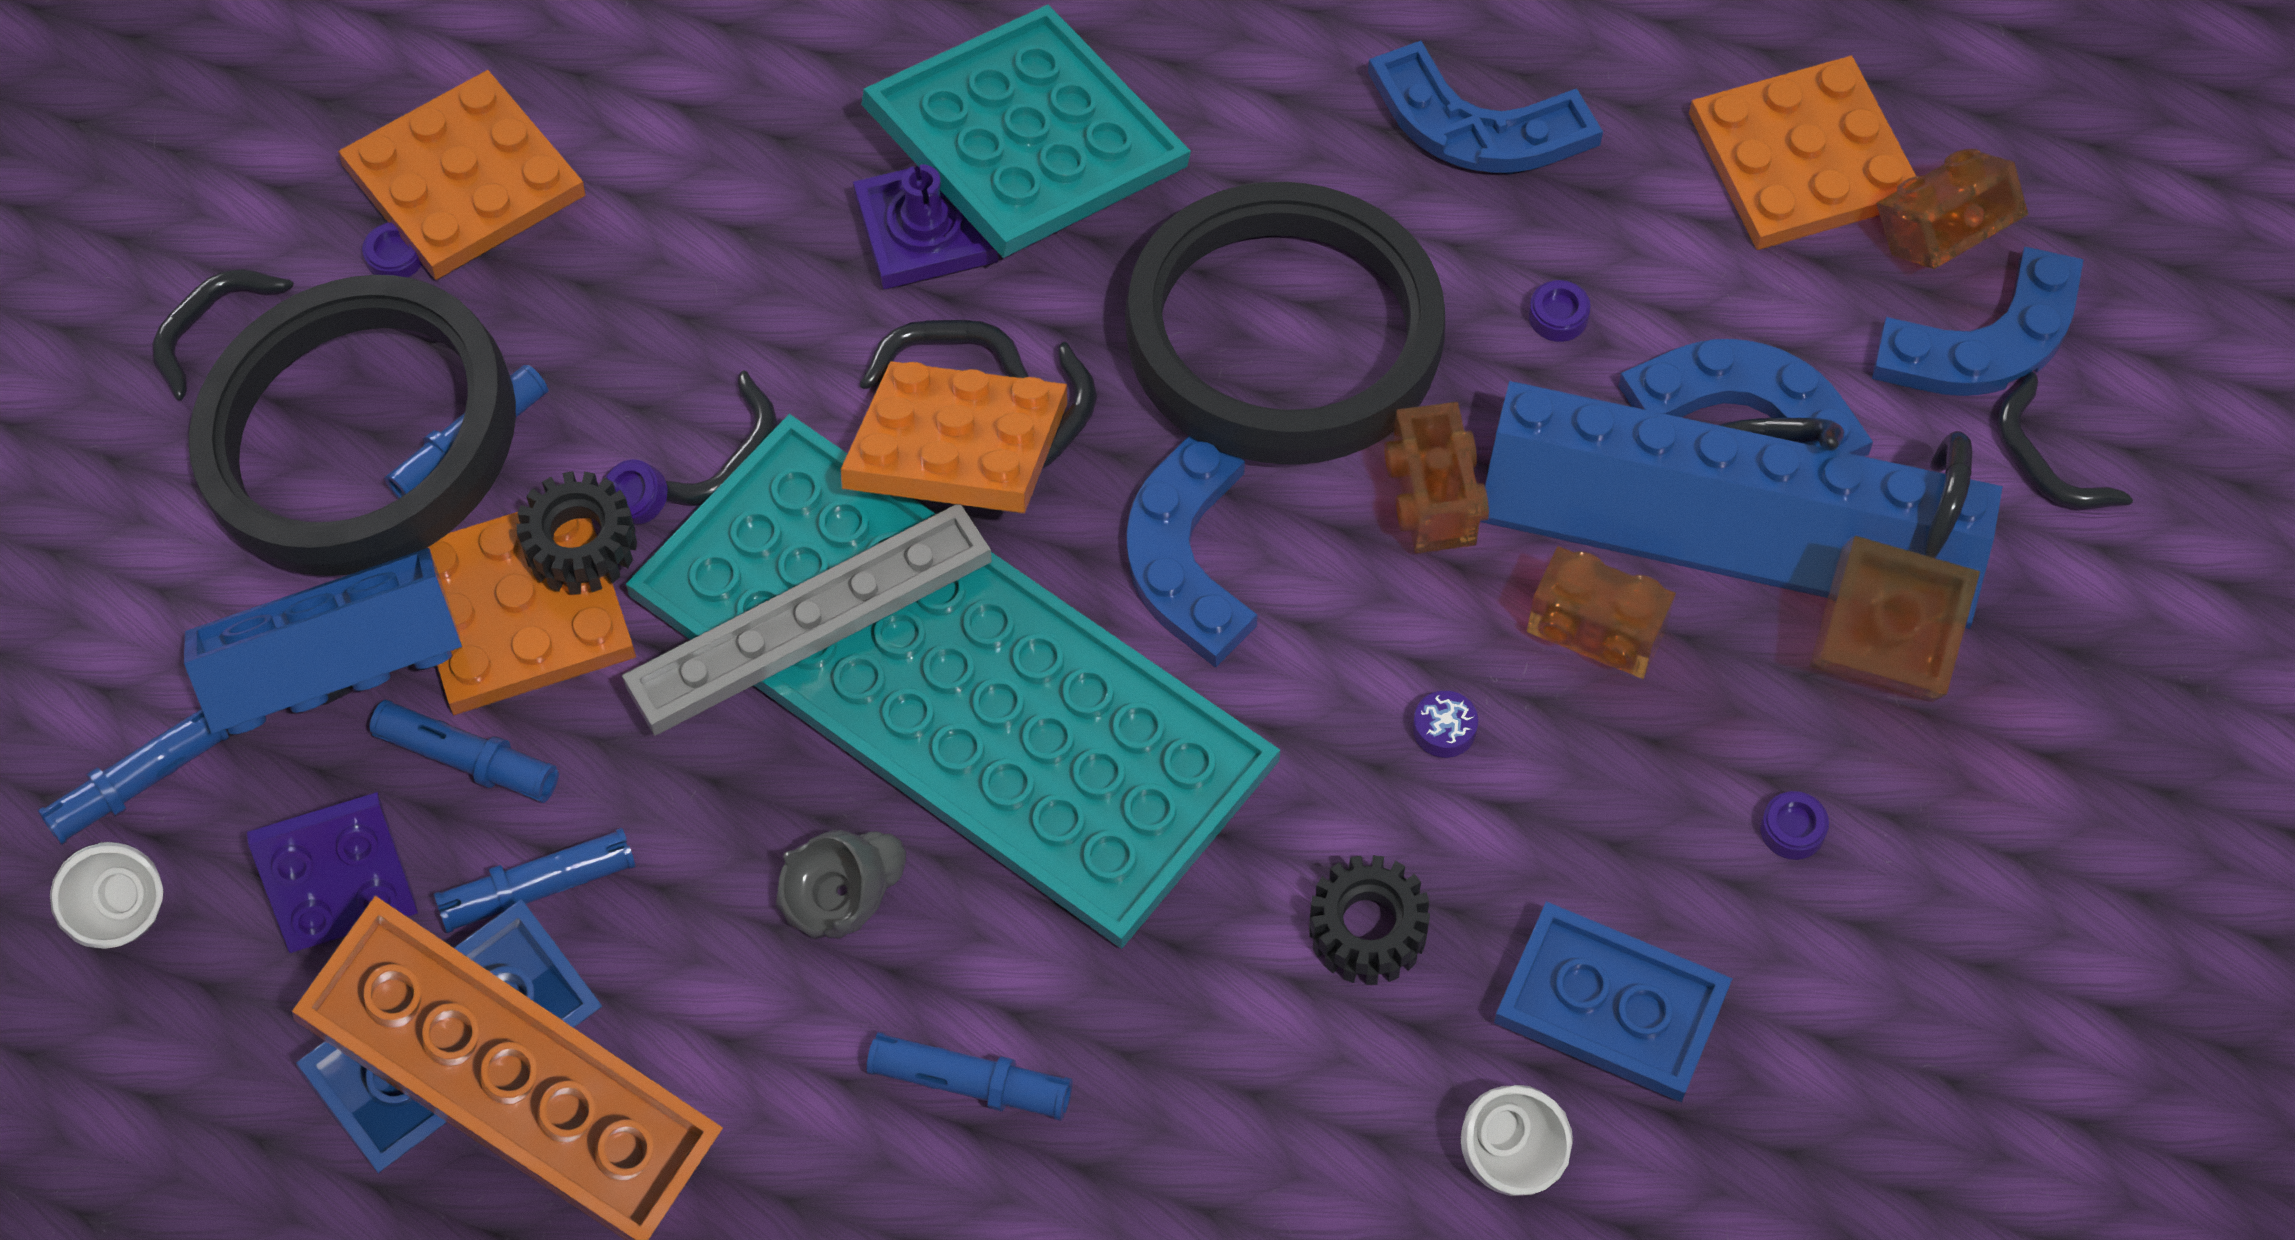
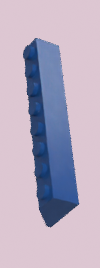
M1509 381L1496 432L1478 522L1970 629L1994 541L2003 486L1970 479L1967 497L1960 516L1940 553L1935 559L1929 561L1925 556L1927 534L1943 492L1946 474L1836 450L1828 451L1813 445Z

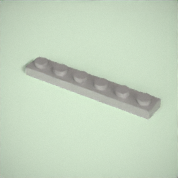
M956 504L623 674L622 678L625 687L653 735L656 736L991 563V549L962 505Z

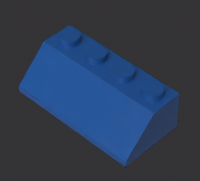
M428 547L186 630L184 665L211 734L228 729L229 734H240L264 724L267 720L265 715L288 707L294 713L316 708L329 699L328 693L351 685L355 691L379 686L390 679L391 675L389 672L412 664L415 665L416 669H426L449 660L452 657L451 651L462 647L437 567Z
M522 899L455 947L456 950L573 1028L602 1008L601 1003ZM326 1041L296 1062L300 1074L378 1174L447 1123Z

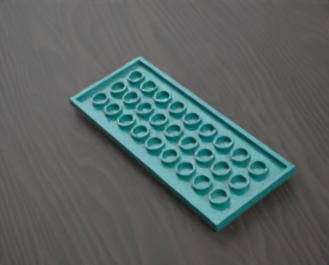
M788 414L626 583V587L631 598L692 640L936 514L913 498L842 489L841 467L848 453L791 414ZM992 552L991 563L754 685L1121 949L1280 761L1279 748Z

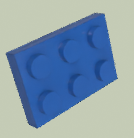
M1546 901L1496 1012L1494 1024L1682 1103L1733 978Z

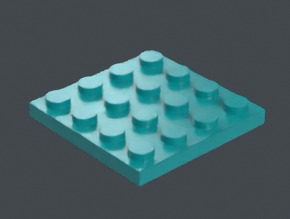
M1049 4L863 89L861 105L918 167L920 164L932 166L938 171L941 181V192L1002 258L1186 168L1191 154V150Z

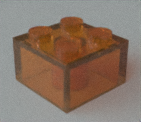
M1854 536L1842 546L1809 667L1929 702H1934L1947 695L1980 571Z

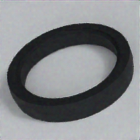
M1262 182L1228 188L1208 195L1177 212L1157 230L1142 250L1134 267L1126 300L1125 326L1129 355L1136 377L1148 398L1172 424L1199 442H1208L1214 445L1218 451L1242 459L1274 464H1309L1345 457L1364 450L1396 431L1412 416L1428 393L1441 360L1445 342V304L1438 274L1422 246L1408 230L1381 209L1355 196L1328 187L1296 182ZM1262 236L1303 237L1343 249L1376 271L1389 285L1402 308L1406 321L1407 341L1403 351L1390 370L1368 389L1349 399L1309 409L1286 410L1267 408L1239 401L1219 392L1198 378L1184 364L1171 345L1165 330L1162 315L1165 302L1177 280L1190 266L1222 246Z
M395 275L354 276L330 281L297 293L263 313L248 325L217 359L199 391L193 408L189 429V453L192 470L202 495L219 523L256 556L275 566L294 572L323 576L349 575L428 548L451 532L478 506L501 472L513 439L516 421V400L513 383L503 355L492 335L470 309L445 290L423 281ZM378 328H397L416 331L435 338L450 347L461 357L466 370L468 399L466 412L458 435L439 465L420 484L398 500L383 508L351 519L333 522H305L274 514L258 505L248 496L241 477L239 462L240 445L246 422L254 405L268 385L283 369L309 350L331 339L352 332Z

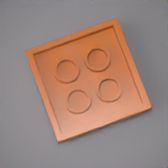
M1852 55L1691 101L1689 116L1756 250L1920 204L1924 189Z
M489 70L480 73L338 151L344 169L388 223L394 224L399 231L401 239L408 247L409 244L418 255L419 261L435 280L586 196L582 179Z
M890 361L841 467L842 489L1025 513L1067 406V384L1047 382L1035 377L1016 378L985 374L982 371L973 369L962 371L926 366L918 362L900 363Z
M518 512L450 532L429 546L462 647L451 651L452 657L449 660L437 665L453 715L636 658L613 584L607 576L604 575L599 578L602 589L595 592L591 591L589 582L581 583V594H570L566 582H563L559 592L549 588L546 578L540 582L533 575L531 567H528L517 535L516 524H520ZM577 518L562 524L555 531L553 540L559 546L574 548L590 543L597 535L590 518Z

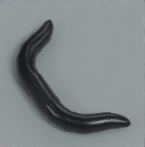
M236 269L222 271L207 278L198 287H195L161 323L152 343L154 364L170 386L175 398L182 400L187 392L186 374L175 355L177 342L215 301L223 295L240 290L266 295L283 293L290 290L294 286V282L253 270Z
M925 320L910 322L895 328L878 343L870 365L860 382V387L868 389L878 384L882 380L890 361L893 362L896 356L904 349L917 344H981L996 353L1005 373L1009 377L1025 378L1029 377L1023 366L1014 341L999 327L983 321Z
M1065 341L1059 345L1058 357L1062 371L1074 388V400L1070 408L1062 416L1043 468L1053 463L1084 429L1093 415L1097 400L1093 376Z
M743 370L739 374L738 387L741 398L754 415L752 431L722 468L708 480L698 483H681L667 480L668 493L666 501L690 506L703 504L777 427L773 403L755 384L747 371Z
M2034 372L2027 374L2021 384L2001 404L1997 426L2001 442L2031 484L2043 496L2056 504L2077 510L2132 504L2133 499L2124 491L2111 487L2079 488L2064 482L2053 472L2032 442L2026 437L2021 427V415L2035 398L2038 387L2037 375Z
M1757 418L1719 425L1794 442H1819L1820 446L1828 451L1837 449L1845 435L1844 429L1832 420L1821 418Z
M1954 431L1942 440L1930 463V467L1934 472L1946 470V479L1939 505L1927 534L1925 556L1929 561L1937 557L1948 540L1960 516L1970 485L1973 454L1972 443L1969 437L1961 431Z

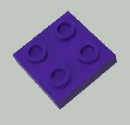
M920 164L919 167L912 166L908 169L853 182L855 198L883 290L998 262V252L941 192L940 175L932 166Z
M378 792L247 832L250 851L289 953L346 936L375 896L407 917L418 914L416 899Z

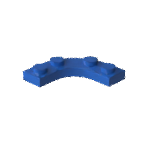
M1422 41L1369 59L1368 74L1400 128L1421 148L1451 164L1476 171L1512 174L1543 167L1601 146L1603 130L1577 88L1523 108L1497 111L1479 108L1461 99L1445 82Z
M2024 246L2018 263L2012 301L2008 312L1992 325L1973 331L1943 330L1886 317L1881 331L1872 379L1932 393L1972 396L2004 390L2009 382L2017 380L2032 371L2037 373L2054 357L2071 324L2084 259Z
M1739 339L1700 341L1669 351L1620 374L1618 387L1630 405L1635 408L1683 417L1701 408L1722 403L1746 405L1771 418H1821L1836 422L1844 429L1845 433L1844 439L1838 448L1835 449L1836 451L1865 457L1869 455L1873 445L1872 439L1842 396L1819 371L1795 355L1767 344ZM1799 442L1821 447L1819 442Z
M1189 436L1150 474L1140 488L1133 502L1128 520L1127 554L1133 585L1147 610L1164 628L1216 668L1257 627V614L1204 572L1194 559L1190 542L1192 531L1204 513L1244 475L1245 461L1239 457L1218 451L1214 445L1208 442H1199Z

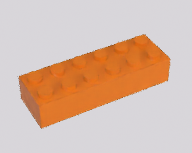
M377 896L369 903L292 1010L294 1021L624 1240H649L723 1129V1127Z

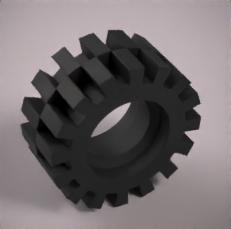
M573 471L562 473L564 484L556 486L551 476L542 481L545 493L541 495L535 489H532L526 496L529 507L520 505L517 514L520 524H516L517 535L528 567H531L533 575L540 582L546 578L549 588L558 592L563 582H566L570 594H581V583L589 582L592 592L601 590L602 585L599 578L604 575L613 584L621 577L618 564L628 569L633 561L630 550L636 551L637 548L636 530L626 497L621 490L616 492L614 483L607 478H604L598 486L595 473L584 471L582 482H576ZM590 518L596 520L601 525L600 534L590 543L580 547H562L553 540L555 531L562 524L573 519Z
M1361 855L1351 857L1349 869L1344 870L1340 862L1330 868L1329 880L1322 876L1316 885V896L1312 895L1309 921V936L1313 937L1312 948L1317 958L1323 954L1325 955L1324 967L1332 973L1338 967L1343 968V980L1352 983L1355 982L1356 974L1366 975V985H1377L1378 976L1384 973L1388 982L1398 979L1400 968L1403 966L1409 971L1416 964L1417 954L1423 953L1426 944L1430 913H1428L1430 902L1427 892L1420 894L1421 881L1415 874L1406 879L1404 877L1405 865L1396 860L1391 870L1383 868V856L1373 855L1372 866H1363ZM1358 901H1377L1389 908L1394 916L1395 925L1392 931L1381 939H1361L1354 936L1347 929L1343 918L1346 910Z

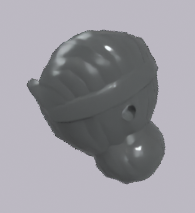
M831 830L818 835L797 849L784 853L785 865L779 877L775 906L784 914L789 925L806 933L813 939L826 936L827 938L841 939L848 934L860 930L880 907L886 889L896 884L902 877L906 864V850L904 849L903 842L891 833L883 834L878 831L858 836L848 831ZM846 886L847 893L843 896L839 895L838 889Z

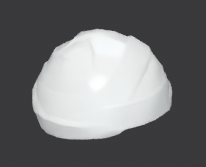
M112 842L98 843L75 852L61 865L52 881L50 890L51 912L59 928L75 942L83 946L101 949L122 946L143 936L154 924L163 900L161 878L150 858L129 845Z
M1524 1085L1500 1086L1480 1095L1469 1106L1461 1133L1462 1153L1471 1173L1485 1186L1495 1192L1509 1196L1532 1195L1546 1190L1555 1183L1569 1164L1573 1144L1572 1129L1562 1108L1542 1091Z

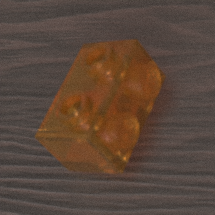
M1963 149L1950 154L1944 160L1945 164L1928 174L1912 177L1897 186L1896 192L1876 203L1891 255L1935 269L2029 215L2013 161L1982 153L1977 149Z
M1458 402L1396 410L1393 441L1384 443V456L1389 478L1399 477L1402 494L1396 495L1395 498L1400 531L1411 532L1415 554L1475 546L1477 544L1480 521L1488 520L1489 506L1484 484L1476 483L1473 470L1477 463L1474 436L1471 430L1464 431Z
M1557 546L1533 596L1527 633L1644 679L1667 629L1676 593L1665 589L1658 581L1645 575L1632 576L1605 565L1602 560L1590 553L1582 551L1572 552Z

